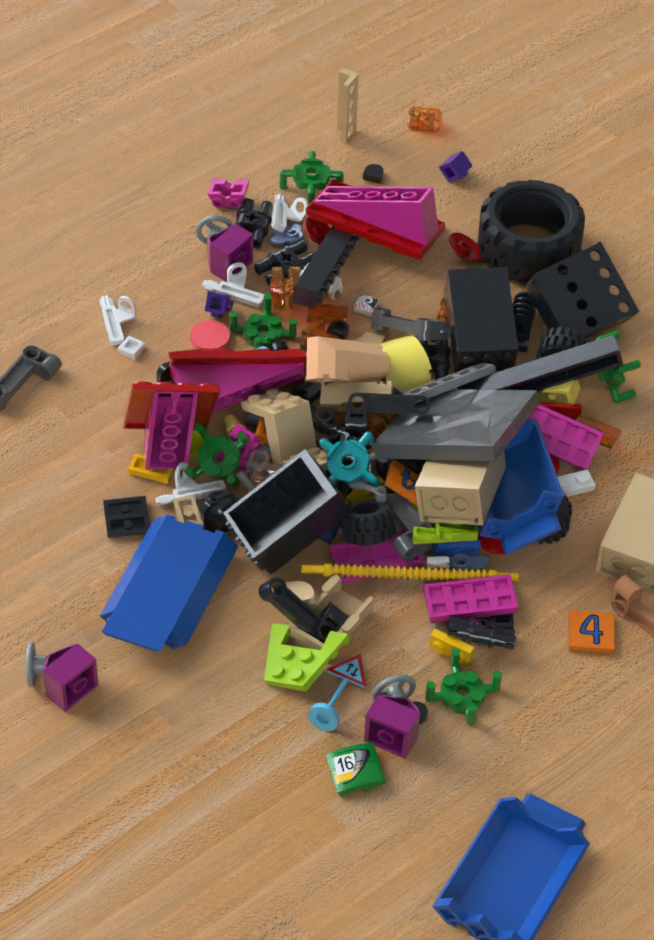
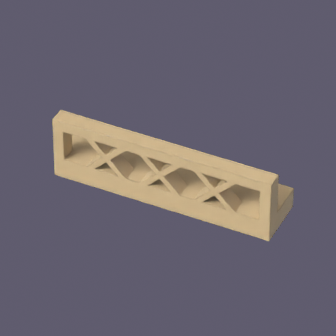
M345 68L339 71L337 129L341 130V142L347 143L356 132L359 81L358 73Z

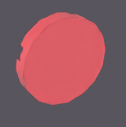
M201 321L191 329L190 341L195 349H201L202 351L224 350L230 342V332L228 327L219 321Z

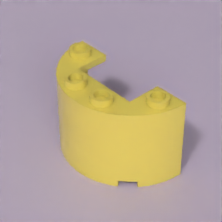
M408 335L379 344L383 346V352H387L389 355V373L381 379L385 384H387V381H393L404 391H409L435 381V379L431 380L429 370L432 368L427 354L421 343L414 336Z

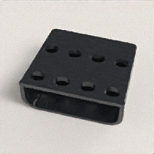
M601 241L537 272L526 285L527 292L548 331L551 328L569 327L571 330H577L579 334H583L585 338H588L611 327L625 323L640 312ZM592 251H596L600 255L598 261L591 258L590 253ZM600 269H607L609 271V277H602L600 275ZM612 285L616 286L619 289V294H611L609 287ZM619 304H627L628 312H622L619 309Z

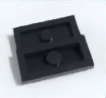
M146 496L103 500L108 538L147 533L150 522Z

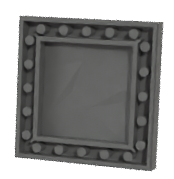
M449 390L428 399L430 400L431 408L427 414H399L373 443L375 456L377 459L496 461L539 405L537 390ZM423 400L415 403V408L418 411H424L427 408V402Z

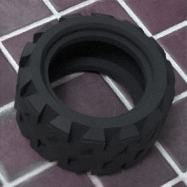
M540 180L509 182L506 186H499L489 194V198H485L481 206L477 242L479 254L484 262H489L490 268L507 267L509 279L518 282H528L537 272L581 252L585 214L579 201L571 193L565 192L564 188L553 183L550 184ZM518 224H533L545 227L553 231L555 235L546 238H527L516 235L506 228Z

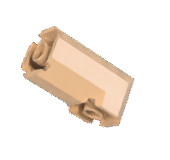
M319 336L307 338L306 380L315 383L378 382L380 384V382H383L381 381L382 377H386L389 373V355L387 352H383L382 349L384 348L379 344Z

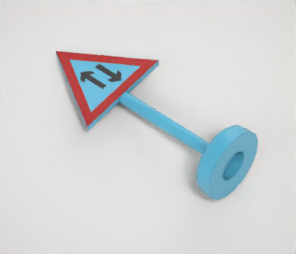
M361 654L325 669V672L343 680L329 704L316 703L310 708L308 718L318 729L324 731L336 729L339 723V715L333 706L348 681L365 689L367 688Z

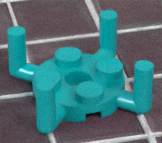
M365 432L359 441H339L334 445L324 438L319 441L324 452L328 453L327 467L331 473L330 479L334 484L337 481L353 484L363 477L374 487L381 485L378 478L368 471L371 459L365 446L367 443L373 446V443L376 441L371 432ZM346 456L354 458L350 466L343 465V459Z

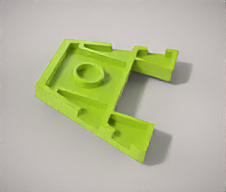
M411 502V505L418 511V506ZM434 523V529L414 526L412 533L413 544L477 541L478 526Z
M273 623L264 681L269 686L307 691L322 674L325 664L330 659L334 660L339 654L337 652L343 644L347 645L350 641L347 633L330 631L321 650L286 645L290 638L291 628L289 625Z

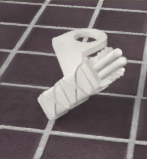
M281 194L275 195L272 228L283 232L287 227V219L302 223L306 217L305 208L309 205L308 201L305 198H297L292 206L288 208L285 197L281 196ZM299 202L304 204V211L302 213L298 210Z
M241 262L234 263L228 268L227 282L221 281L218 284L212 280H204L202 286L207 290H215L217 293L232 295V300L254 306L255 308H260L264 302V294L244 288L247 279V269L245 264ZM235 268H242V270L239 273L232 274V271Z
M102 296L99 303L111 346L121 345L124 341L121 324L137 317L136 305L129 297L121 296L118 299V309H116L115 305H113V299L109 298V296ZM123 301L128 302L131 306V309L127 308L123 304Z
M181 462L175 471L176 489L172 490L173 494L160 495L155 501L157 504L164 505L165 503H171L175 498L194 495L195 500L206 499L212 492L218 490L226 491V486L223 480L198 485L184 472L180 477L181 469L184 468L185 470L188 467L187 463Z

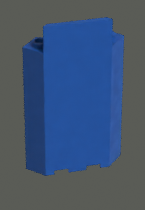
M531 418L527 419L504 449L505 471L484 524L477 525L480 536L501 540L505 556L562 530L556 513L564 495L538 421Z
M167 514L154 519L100 614V617L106 621L102 632L107 636L155 652L161 651L164 644L172 649L187 645L239 546L222 531L216 530L213 533L204 530L203 525L187 521L185 524L176 521L175 516Z
M526 794L522 801L517 797L500 798L432 907L447 924L453 927L456 924L470 930L468 935L478 940H534L590 845L582 832L586 823L583 819L533 794Z

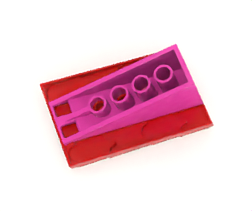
M332 179L305 208L306 215L313 220L335 226L337 230L366 238L371 243L391 248L393 252L419 260L423 258V255L427 253L445 230V222L437 219L433 187L351 186Z
M269 348L245 351L225 349L204 352L201 349L168 352L170 375L174 385L193 383L199 386L200 384L211 383L220 386V395L213 413L245 401L249 396L258 395L263 390L279 388L286 384L305 383L307 356L301 349L270 351Z
M145 381L133 382L131 384L124 414L123 429H144L145 470H168V468L176 470L179 463L185 462L188 464L192 433L195 431L194 427L196 424H201L206 429L208 428L220 395L219 385L204 383L199 386L193 383L174 385L170 382L152 384Z

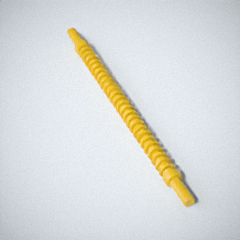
M324 563V565H301V573L323 574L325 577H331L332 574H340L341 577L353 575L354 578L356 575H359V578L365 575V578L377 576L379 579L381 576H384V579H387V576H389L390 579L402 577L405 580L408 577L411 580L414 577L415 580L427 578L429 581L433 578L436 581L439 578L440 581L443 579L455 581V579L465 580L510 574L512 581L518 582L519 579L518 573L497 572L496 570L486 572L485 569L480 572V569H477L475 572L474 569L462 571L461 568L458 571L455 568L451 571L449 568L437 570L436 567L433 570L430 567L427 570L424 567L412 569L411 566L409 569H406L405 566L400 569L399 566L388 568L385 565L384 568H381V565L376 568L375 565L363 567L360 564L357 567L354 564L351 567L350 564L338 566L337 563L334 566L331 563Z

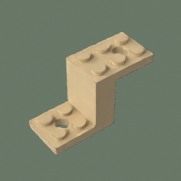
M277 388L266 390L264 394L251 395L247 400L241 402L242 410L264 418L272 465L281 468L306 449L322 466L324 471L328 470V453L320 450L316 445L309 401L299 396L290 395L288 392L279 391Z

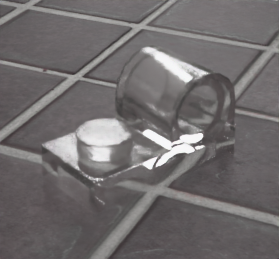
M254 450L251 452L246 464V476L250 481L262 483L284 465L270 463V455L265 450Z

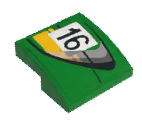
M373 742L348 746L326 754L333 781L340 797L360 788L366 792L386 783Z

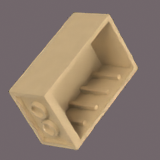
M504 451L496 461L426 460L415 484L420 522L483 525L506 468Z
M635 473L600 545L595 572L615 580H619L622 576L627 575L644 590L654 593V479Z

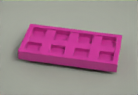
M538 405L529 418L538 421L549 455L581 470H588L604 433Z
M404 530L396 532L393 538L375 545L363 546L346 542L329 546V553L333 564L337 563L338 566L350 564L353 567L356 564L359 567L361 564L363 567L375 565L378 568L381 565V568H384L386 565L388 568L399 566L400 569L403 566L406 569H409L410 566L412 569L425 566L422 554L410 561H404L391 543L398 536L404 534ZM338 574L342 579L341 585L372 578L371 576L365 578V575L362 578H359V575H356L355 578L353 575L341 577Z
M510 574L423 584L430 623L449 621L450 615L469 619L472 617L479 618L518 613V604Z

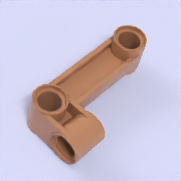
M624 575L614 586L611 602L612 609L617 615L630 618L654 638V612L641 602L644 589L627 575Z

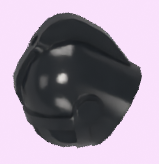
M218 490L210 493L200 509V519L205 528L213 533L216 530L224 533L230 531L225 524L227 518L223 512L240 499L229 491Z

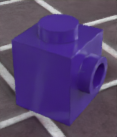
M461 151L447 158L439 166V169L447 181L451 182L467 176V171L472 167V164L465 153Z
M208 291L205 311L211 312L210 316L222 318V315H228L229 311H232L233 308L232 295Z

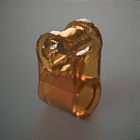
M417 106L409 109L408 129L438 132L442 129L441 110Z

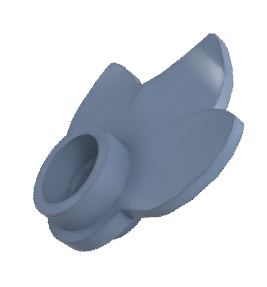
M293 223L290 226L286 225L287 227L283 232L273 229L275 235L269 238L268 242L275 245L285 243L289 246L294 245L303 239L302 226L297 223Z
M479 551L476 556H467L464 553L449 556L451 559L450 568L451 570L455 568L456 571L459 568L462 571L468 569V571L471 569H483L487 566L490 559L486 556H480Z

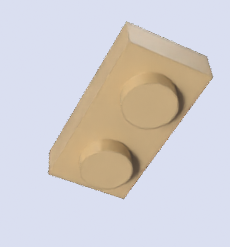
M194 495L173 499V505L179 522L186 524L187 521L203 525Z

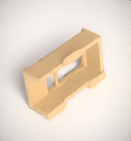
M387 381V384L384 382H380V384L378 382L322 383L320 405L331 408L334 413H347L348 399L353 393L401 394L406 391L393 381ZM355 397L352 400L354 408L363 406L364 400L361 397ZM367 413L368 416H371V415H380V414H381V413Z
M332 575L322 586L323 593L317 599V603L311 605L310 608L320 615L331 601L349 617L338 632L350 635L368 614L370 615L373 612L374 598L370 596L364 603L341 590L342 579L338 575ZM291 621L289 622L291 642L303 648L322 649L324 643L302 631Z

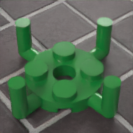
M310 151L308 158L301 160V163L296 164L293 169H282L280 171L279 187L283 190L286 189L287 177H293L297 188L307 189V201L310 204L315 199V189L323 190L330 181V178H336V180L343 182L344 173L342 171L330 170V167L324 165L322 160L316 159L314 151Z
M270 294L264 295L263 315L251 314L244 325H237V312L233 311L229 314L230 331L243 333L245 341L247 340L249 345L254 347V350L261 346L269 348L272 344L281 341L282 338L295 339L297 336V320L294 318L290 319L289 331L283 330L280 318L271 316L272 296ZM265 330V331H267V332H266V333H260L259 331Z
M614 331L599 336L596 340L614 335L615 339H619L620 333L619 331ZM639 360L597 373L600 381L606 382L607 386L604 387L610 390L614 403L636 397L634 389L619 394L618 388L622 383H625L623 373L641 367Z
M196 424L194 427L195 431L205 441L198 450L200 466L194 470L186 467L184 473L192 479L199 477L203 473L214 478H227V482L230 485L238 487L240 481L235 472L239 467L241 458L240 449L250 442V438L243 432L237 434L239 440L236 442L223 435L212 437L203 425ZM218 452H223L225 454L224 460L216 463L215 455Z
M455 648L451 653L450 667L452 674L444 676L440 692H435V683L433 681L427 682L425 700L429 703L441 701L446 708L450 707L455 713L464 714L468 725H474L477 710L484 702L485 694L500 690L502 673L494 671L492 684L484 685L476 672H461L459 666L461 651ZM466 690L469 694L461 696L457 691Z

